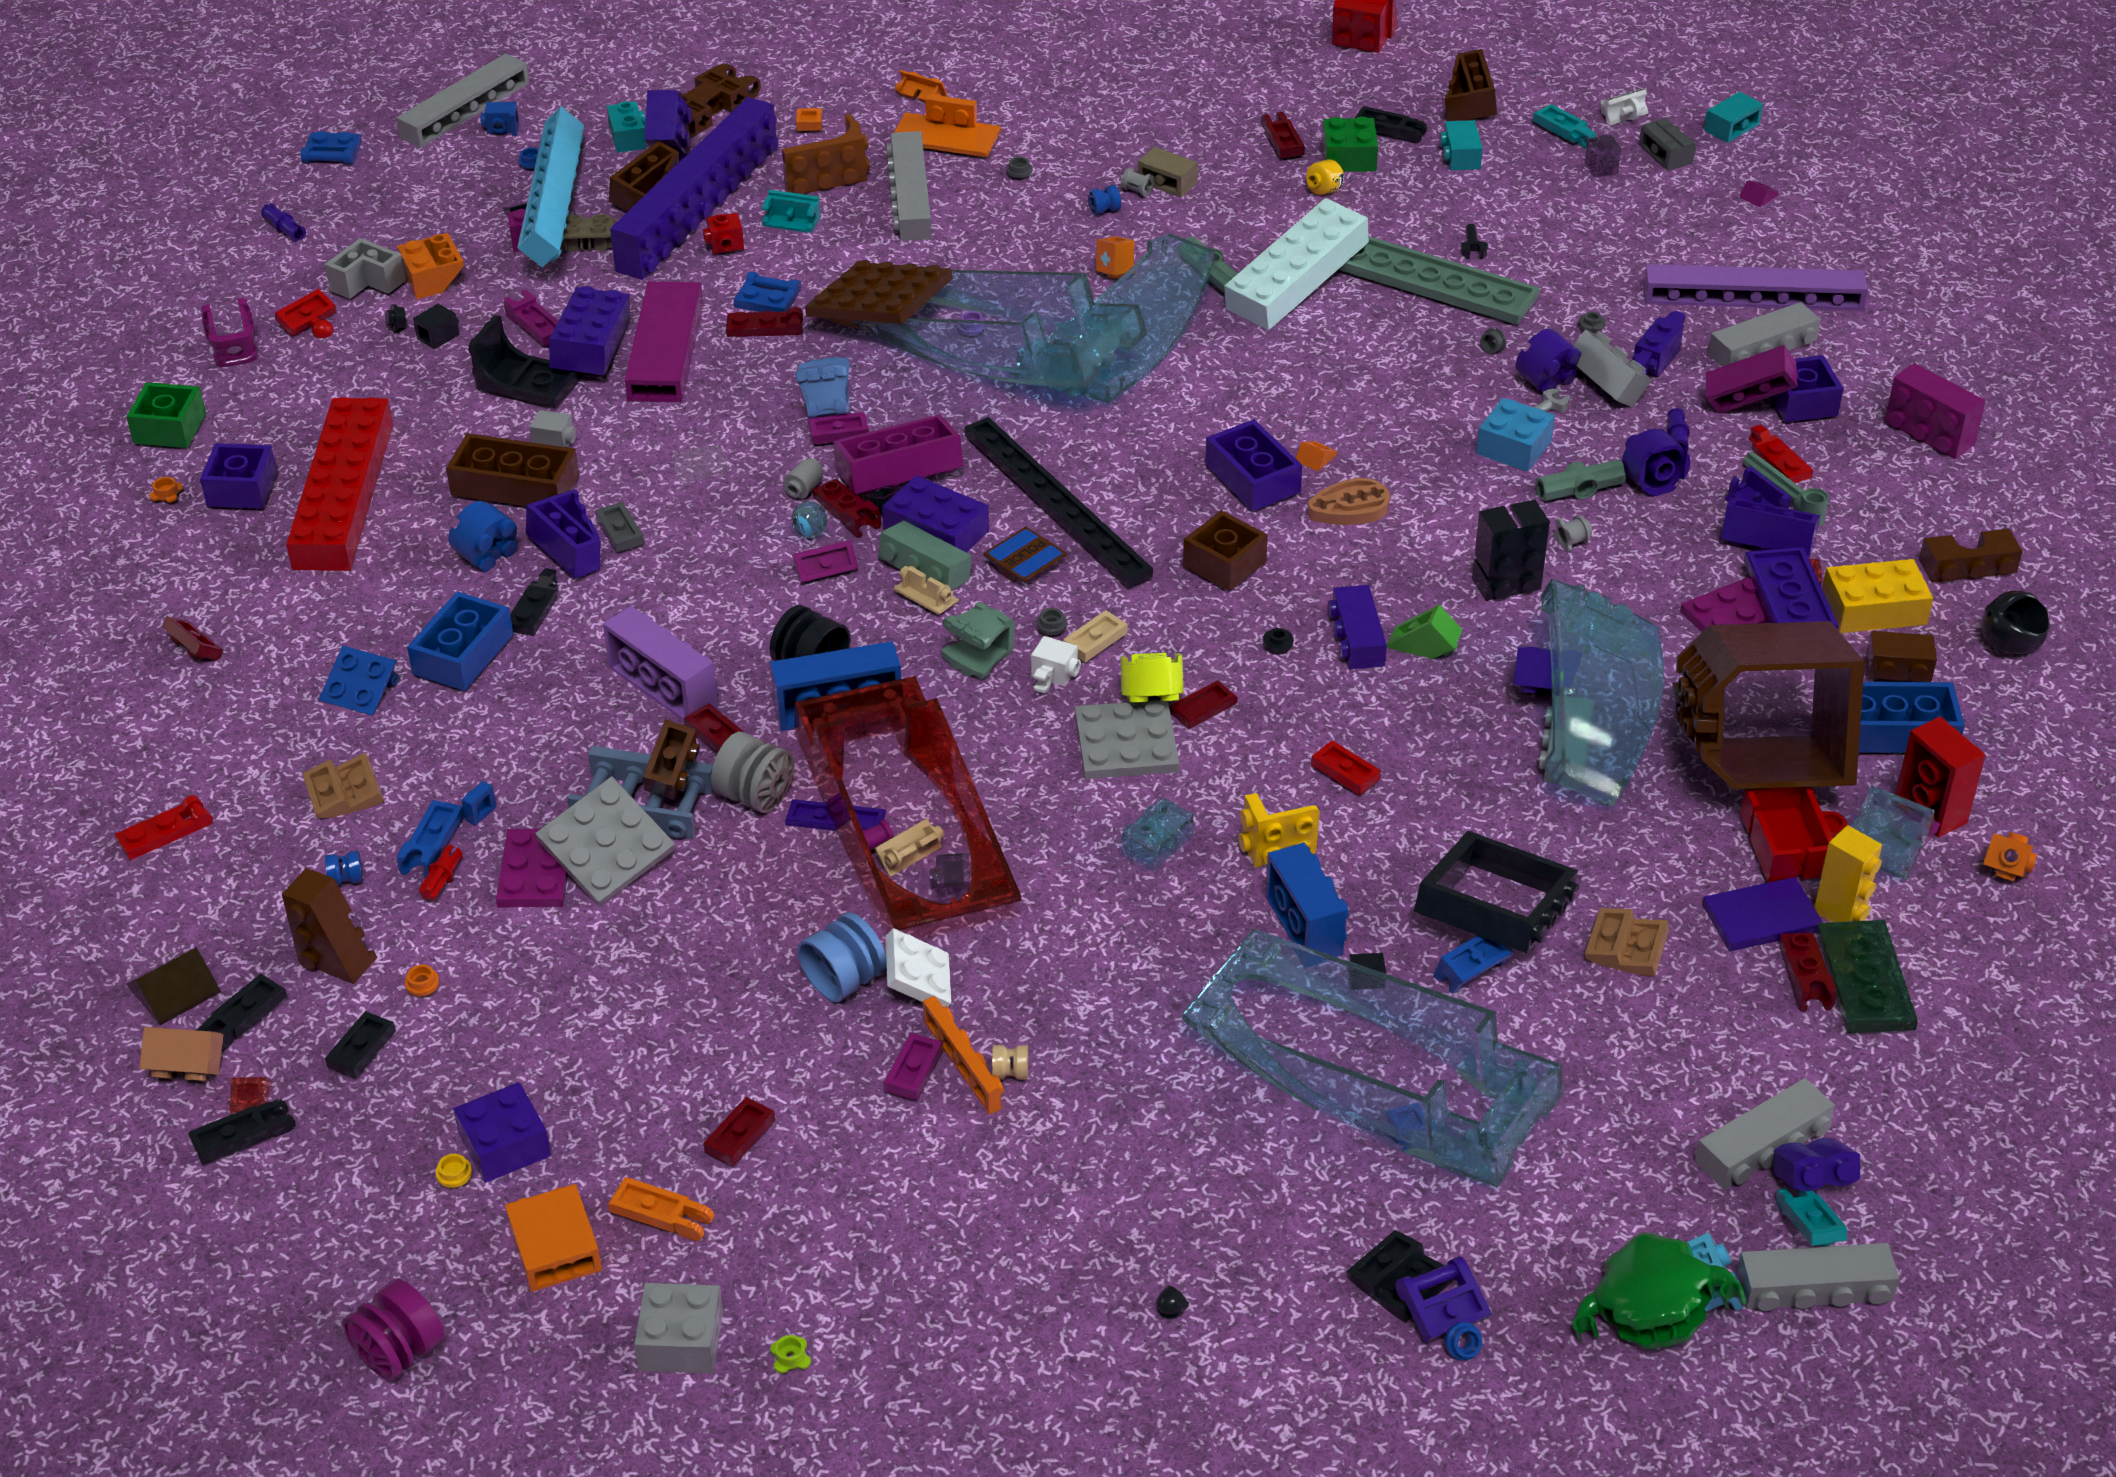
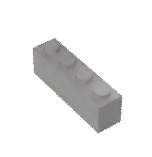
M1799 302L1711 333L1708 355L1722 367L1785 345L1788 351H1790L1791 349L1817 341L1821 319L1803 303Z
M1804 1078L1700 1139L1695 1163L1723 1190L1735 1183L1737 1185L1743 1184L1753 1172L1762 1167L1767 1169L1774 1164V1149L1793 1142L1804 1144L1805 1141L1815 1135L1817 1137L1823 1136L1832 1126L1831 1119L1835 1104Z
M1888 1243L1741 1252L1736 1273L1746 1297V1310L1760 1309L1762 1311H1771L1780 1307L1807 1309L1814 1305L1829 1304L1842 1307L1850 1303L1862 1302L1882 1304L1894 1300L1900 1280Z

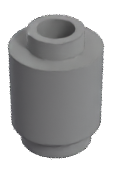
M807 458L801 460L783 480L786 492L794 498H806L822 480L823 468L815 459Z

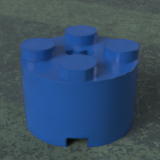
M476 501L465 507L457 516V519L460 521L456 529L451 526L448 541L450 547L483 572L492 569L495 561L502 556H512L518 547L517 542H515L517 536L516 523L495 506L483 501Z

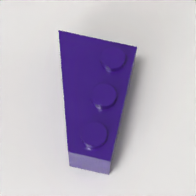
M577 489L526 505V535L574 578L600 570L601 548L599 535L591 519L588 520L586 508L578 499L579 493Z

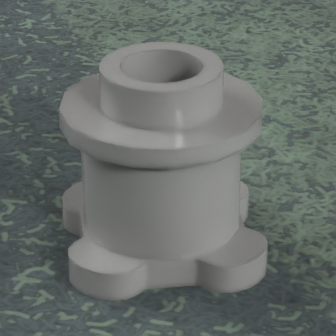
M1577 515L1568 522H1564L1563 518L1555 520L1556 531L1554 532V538L1567 553L1572 551V545L1580 542L1582 544L1589 542L1592 535V527L1587 519Z

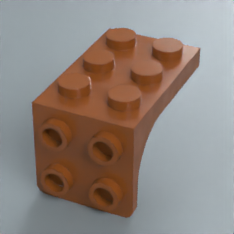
M845 114V134L833 139L782 149L785 192L805 194L867 181V171H870L869 160L865 154V150L869 148L866 134L861 133L859 122L855 121L851 114Z

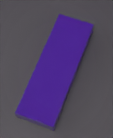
M792 799L785 825L854 833V830L859 828L863 831L879 825V821L885 819L887 810Z

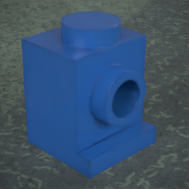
M486 102L485 112L481 113L480 119L481 127L487 128V134L512 133V136H517L519 128L517 102Z

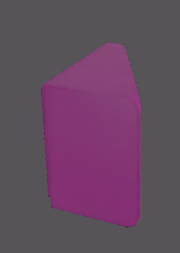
M1749 180L1746 181L1740 198L1761 207L1777 197L1779 193L1777 190L1761 182Z

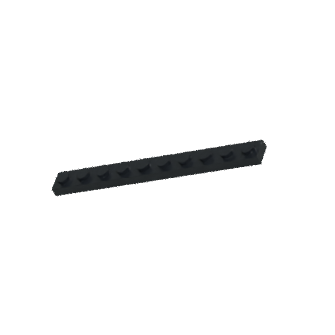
M986 417L965 426V436L1123 584L1130 588L1153 577V568L992 419Z

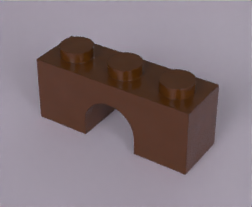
M2008 528L1982 531L1977 548L1975 549L1959 545L1953 535L1924 538L1919 561L1931 583L1948 582L1959 579L2017 573L2023 551Z

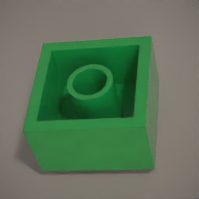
M1333 117L1331 119H1323L1321 144L1324 160L1331 159L1336 161L1341 166L1343 172L1377 171L1378 141L1374 118Z
M146 382L126 416L133 443L188 448L206 415L200 386Z

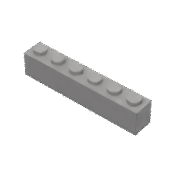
M508 54L500 56L396 117L399 137L419 148L424 147L484 111L486 102H499L528 85L527 63Z
M921 131L891 133V143H886L894 232H899L900 241L932 239Z

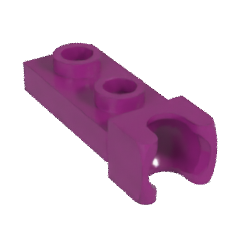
M522 290L521 293L524 298L520 301L506 297L504 299L506 316L513 323H518L541 345H549V338L558 320L537 303L536 297L528 290Z

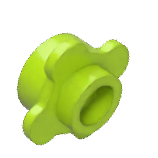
M786 1335L774 1342L770 1347V1352L775 1356L776 1360L774 1370L777 1373L784 1374L790 1369L799 1368L804 1370L808 1368L811 1364V1358L806 1355L805 1351L807 1341L802 1337ZM794 1354V1356L788 1357L787 1355Z

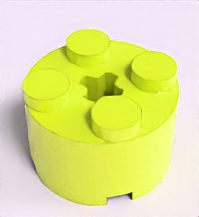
M1167 653L1132 654V661H1128L1126 656H1120L1122 695H1126L1129 702H1147L1148 696H1158L1161 701L1179 700V693L1184 692L1182 654L1174 653L1175 659L1167 657Z

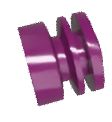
M400 1278L391 1280L374 1294V1305L362 1303L358 1307L357 1312L350 1313L342 1322L344 1334L356 1354L371 1370L386 1381H394L401 1375L402 1370L409 1369L414 1362L413 1354L418 1357L425 1356L441 1343L445 1336L443 1326L427 1300L413 1286Z

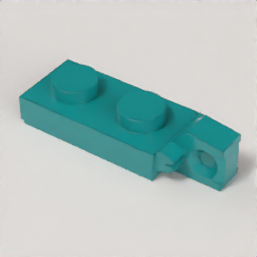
M1550 104L1533 113V122L1574 143L1577 142L1579 146L1587 150L1596 145V132L1587 127V122L1555 105Z

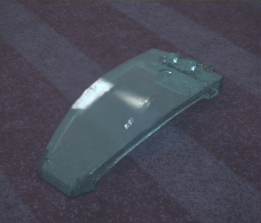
M1171 233L1149 240L1147 253L1100 297L1042 341L1034 338L1019 349L1018 366L1031 372L1030 380L1032 382L1038 383L1044 379L1043 383L1046 388H1053L1054 391L1059 393L1067 388L1066 395L1070 398L1083 395L1110 403L1155 369L1178 342L1200 301L1212 268L1215 250Z
M1551 579L1541 594L1542 611L1548 613L1553 708V749L1545 759V762L1555 783L1612 807L1642 757L1660 710L1664 689V660L1659 627L1633 613L1625 604L1615 605L1612 603L1611 598L1607 596L1602 597L1596 591L1590 593L1585 591V587L1581 584L1575 587Z

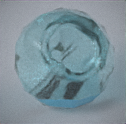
M805 501L799 504L791 515L793 529L804 538L819 536L826 529L827 519L825 510L816 502Z

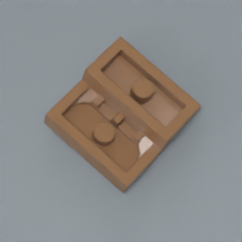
M365 752L337 767L330 759L302 773L318 819L341 816L370 808L385 801L371 760Z
M1600 908L1585 951V958L1609 968L1637 975L1656 976L1670 930L1668 920L1635 919L1633 909Z

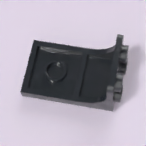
M494 315L485 323L481 331L469 343L468 350L471 354L472 374L475 377L476 389L556 408L581 378V372L550 368V360L531 356L518 350L508 340L503 329L502 317L499 315Z

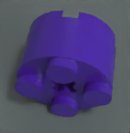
M1548 328L1534 335L1528 341L1531 344L1528 350L1525 352L1522 349L1517 357L1515 365L1517 372L1543 394L1548 389H1556L1557 385L1561 383L1568 385L1573 382L1577 376L1575 369L1581 357V352L1558 332Z
M1649 429L1638 435H1631L1626 440V449L1622 456L1625 474L1649 495L1659 496L1672 492L1677 488L1675 484L1680 478L1684 480L1690 468L1689 454L1663 429Z

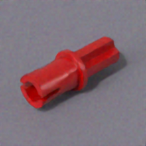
M446 845L437 861L430 864L428 867L429 873L419 887V893L423 896L422 899L426 901L429 899L435 900L445 883H449L452 880V872L463 858V853L458 847L453 855L450 856L449 854L454 845Z

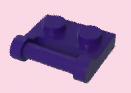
M1461 1256L1449 1260L1446 1266L1414 1278L1406 1276L1398 1279L1395 1283L1397 1294L1406 1302L1425 1343L1446 1335L1449 1328L1455 1323L1468 1322L1475 1324L1492 1315L1467 1262ZM1451 1279L1457 1281L1459 1287L1423 1300L1420 1294L1422 1290Z

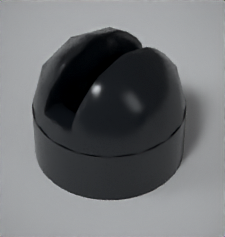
M1170 1285L1163 1289L1156 1301L1158 1312L1167 1319L1177 1318L1189 1307V1303L1184 1295Z

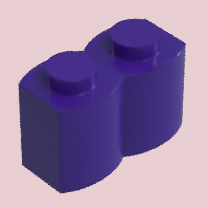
M1820 1138L1810 1142L1808 1145L1797 1142L1786 1143L1774 1149V1175L1800 1191L1816 1190L1827 1183L1833 1186H1845L1860 1179V1154L1834 1138Z

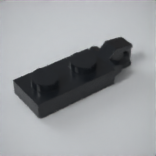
M544 568L539 575L538 582L532 581L528 585L510 614L514 633L535 636L558 598L556 570Z

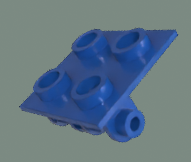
M342 645L318 700L373 716L385 688L390 685L395 686L398 683L399 675L394 671L397 660Z

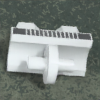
M1637 89L1601 101V114L1606 116V123L1613 125L1630 119L1635 120L1640 116L1648 114L1645 103L1646 89Z

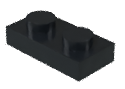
M365 1011L325 1057L327 1067L357 1078L396 1032L394 1022Z

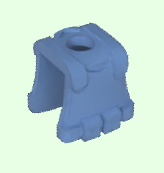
M827 357L813 359L798 365L799 370L795 371L796 382H798L802 390L809 419L835 414H848L850 409L848 395L849 358Z

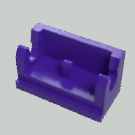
M1752 466L1744 470L1743 479L1740 483L1736 476L1732 478L1728 496L1725 497V501L1728 503L1733 497L1788 509L1791 496Z

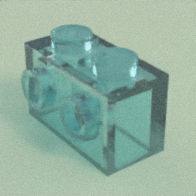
M1162 797L1153 806H1149L1133 824L1126 826L1121 836L1122 855L1154 872L1193 836L1194 814Z

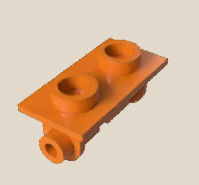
M899 71L902 81L897 82L895 91L900 96L915 99L918 92H920L917 98L918 101L925 102L928 94L948 97L944 83L939 79L920 76L913 71Z

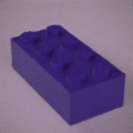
M589 286L576 287L549 338L550 368L605 375L630 322V294L621 293L618 290H596Z

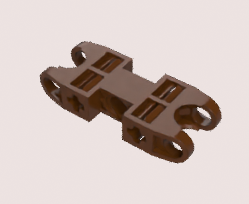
M726 63L715 66L695 78V88L685 94L679 92L692 110V122L688 123L690 137L692 138L713 125L712 116L724 109L731 113L747 97L754 99L759 94L761 88L759 78L752 75L737 78L734 66ZM753 84L751 91L748 92V87Z

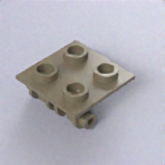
M597 214L590 218H582L581 215H569L566 217L565 223H567V226L563 232L564 240L561 243V250L565 249V252L579 251L578 238H580L581 252H584L585 248L584 238H588L589 251H592L593 247L592 238H594L595 251H608V248H612L610 228L615 223V217H608L606 214Z

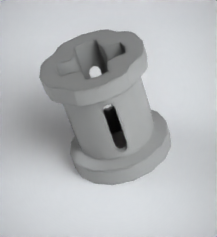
M1127 168L1121 178L1123 190H1133L1145 198L1154 188L1155 179L1153 175L1147 174L1145 176L1139 174L1133 168Z

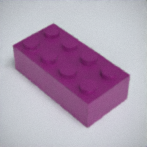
M941 414L833 441L837 473L854 494H869L874 489L896 487L902 482L911 480L916 475L925 479L929 475L950 473L956 468L964 467L960 435Z

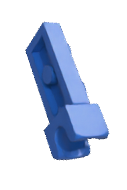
M432 800L409 842L405 841L397 855V864L402 875L408 874L415 866H423L425 869L423 877L424 879L429 873L428 867L431 863L437 861L443 848L449 843L464 816L463 806Z

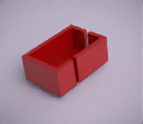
M1812 787L1744 789L1740 816L1747 833L1751 834L1750 841L1767 883L1792 877L1797 879L1798 875H1801L1803 880L1821 878L1828 844L1833 839V836Z

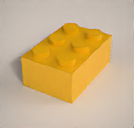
M1914 559L1826 567L1822 585L1823 592L1839 625L1838 631L1840 633L1928 624L1934 598Z

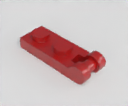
M196 795L186 797L181 805L130 826L114 835L117 843L130 861L209 826L213 821V817L207 809L203 808L201 800Z

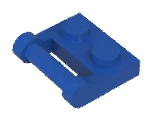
M311 132L305 148L301 149V162L333 161L353 165L362 143L361 134L350 132Z
M749 271L745 283L734 298V307L757 312H787L801 292V281L796 279L786 281L759 276L757 272Z

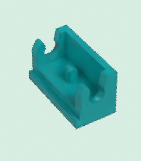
M769 190L762 206V210L766 211L762 220V226L812 233L821 218L820 199L818 196Z

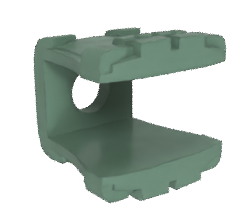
M977 602L974 608L957 616L949 615L943 619L942 626L950 633L961 638L962 641L946 646L941 650V655L943 659L949 662V666L957 671L961 670L962 674L970 678L975 676L979 680L984 679L990 674V670L994 665L1009 656L1013 650L1014 620L998 609H990L988 605Z

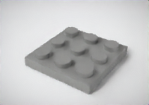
M1151 700L1147 702L1075 706V719L1085 779L1179 772L1180 763L1168 701Z
M612 776L535 833L536 840L597 906L607 902L675 850V843Z

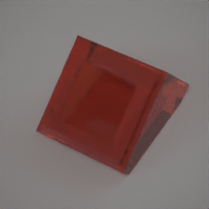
M268 1077L231 1078L230 1113H237L254 1105L260 1106L267 1103L271 1080Z

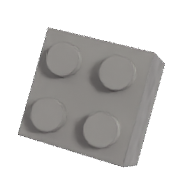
M645 1283L634 1344L639 1371L714 1373L723 1316L720 1285Z

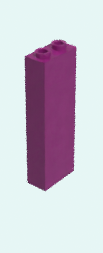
M647 281L625 376L627 401L683 403L703 307L701 282Z

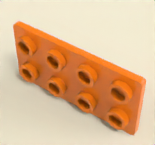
M928 94L925 99L926 115L906 112L894 133L921 131L923 148L988 157L1001 132V126L977 123V101Z

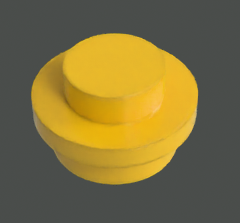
M448 1154L440 1159L436 1167V1179L444 1187H460L467 1183L472 1176L471 1164L460 1154Z

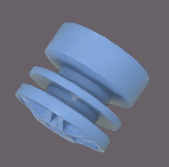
M852 912L842 914L836 921L827 924L825 931H816L799 942L797 947L798 959L807 979L818 992L833 1003L842 1001L857 991L860 984L869 983L873 977H878L887 968L886 954L878 936L865 920Z

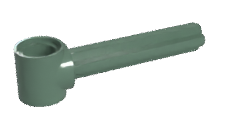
M1749 452L1747 454V457L1743 459V464L1747 467L1752 466L1791 496V501L1794 502V510L1821 515L1819 526L1825 523L1829 495L1826 491L1818 488L1803 490L1756 453Z

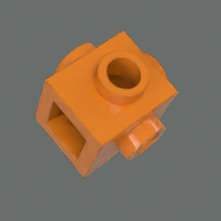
M2009 832L2008 837L1993 833L1983 865L1997 869L1995 876L2015 881L2016 876L2024 878L2025 872H2033L2038 854L2032 853L2034 846L2027 844L2029 837ZM2010 851H2016L2018 854V858L2014 862L2006 860V855Z

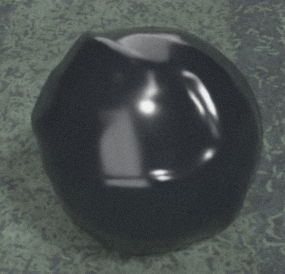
M2015 590L1999 595L1985 607L1982 619L1983 636L1987 643L1996 650L2011 655H2027L2034 652L2043 645L2050 629L2047 608L2034 594L2027 591Z

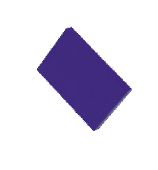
M1796 877L1704 896L1702 906L1729 952L1779 941L1780 934L1821 932L1824 925Z

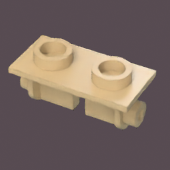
M904 566L901 569L900 576L902 577V582L894 587L896 592L938 615L959 600L953 596L950 586L932 577L927 579L926 582V574L917 570L914 566Z
M928 818L874 849L888 876L891 877L942 847L940 842L941 838L944 837V832L938 825L935 827L931 826Z

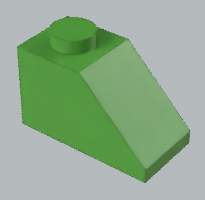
M1439 604L1395 626L1387 642V647L1430 659L1440 655L1447 656L1457 648V641L1462 629Z

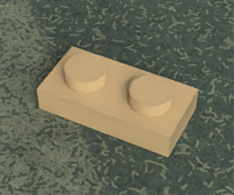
M1105 610L1064 638L1063 642L1077 645L1078 658L1087 662L1128 633V624Z

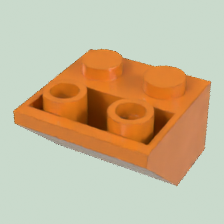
M449 233L435 234L429 238L417 241L412 240L405 244L397 245V251L402 255L406 281L416 299L443 293L464 266V260Z

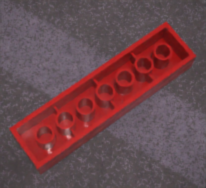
M332 398L286 543L292 570L351 571L393 427L388 398Z

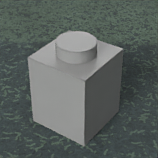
M539 410L529 427L533 443L568 447L576 439V427L573 426L571 414Z

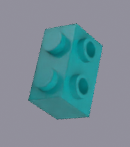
M623 101L619 104L607 105L609 128L616 153L647 149L646 141L644 140L645 114L644 110L639 111L637 101Z

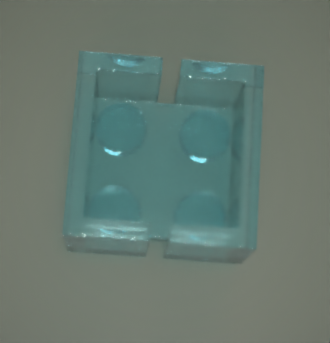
M1871 785L1859 810L1860 818L1856 817L1852 828L1882 844L1879 857L1882 860L1880 870L1907 880L1919 856V848H1923L1934 825V810Z

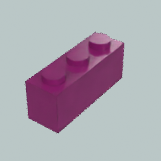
M1785 345L1706 372V398L1717 413H1724L1797 387L1796 360Z

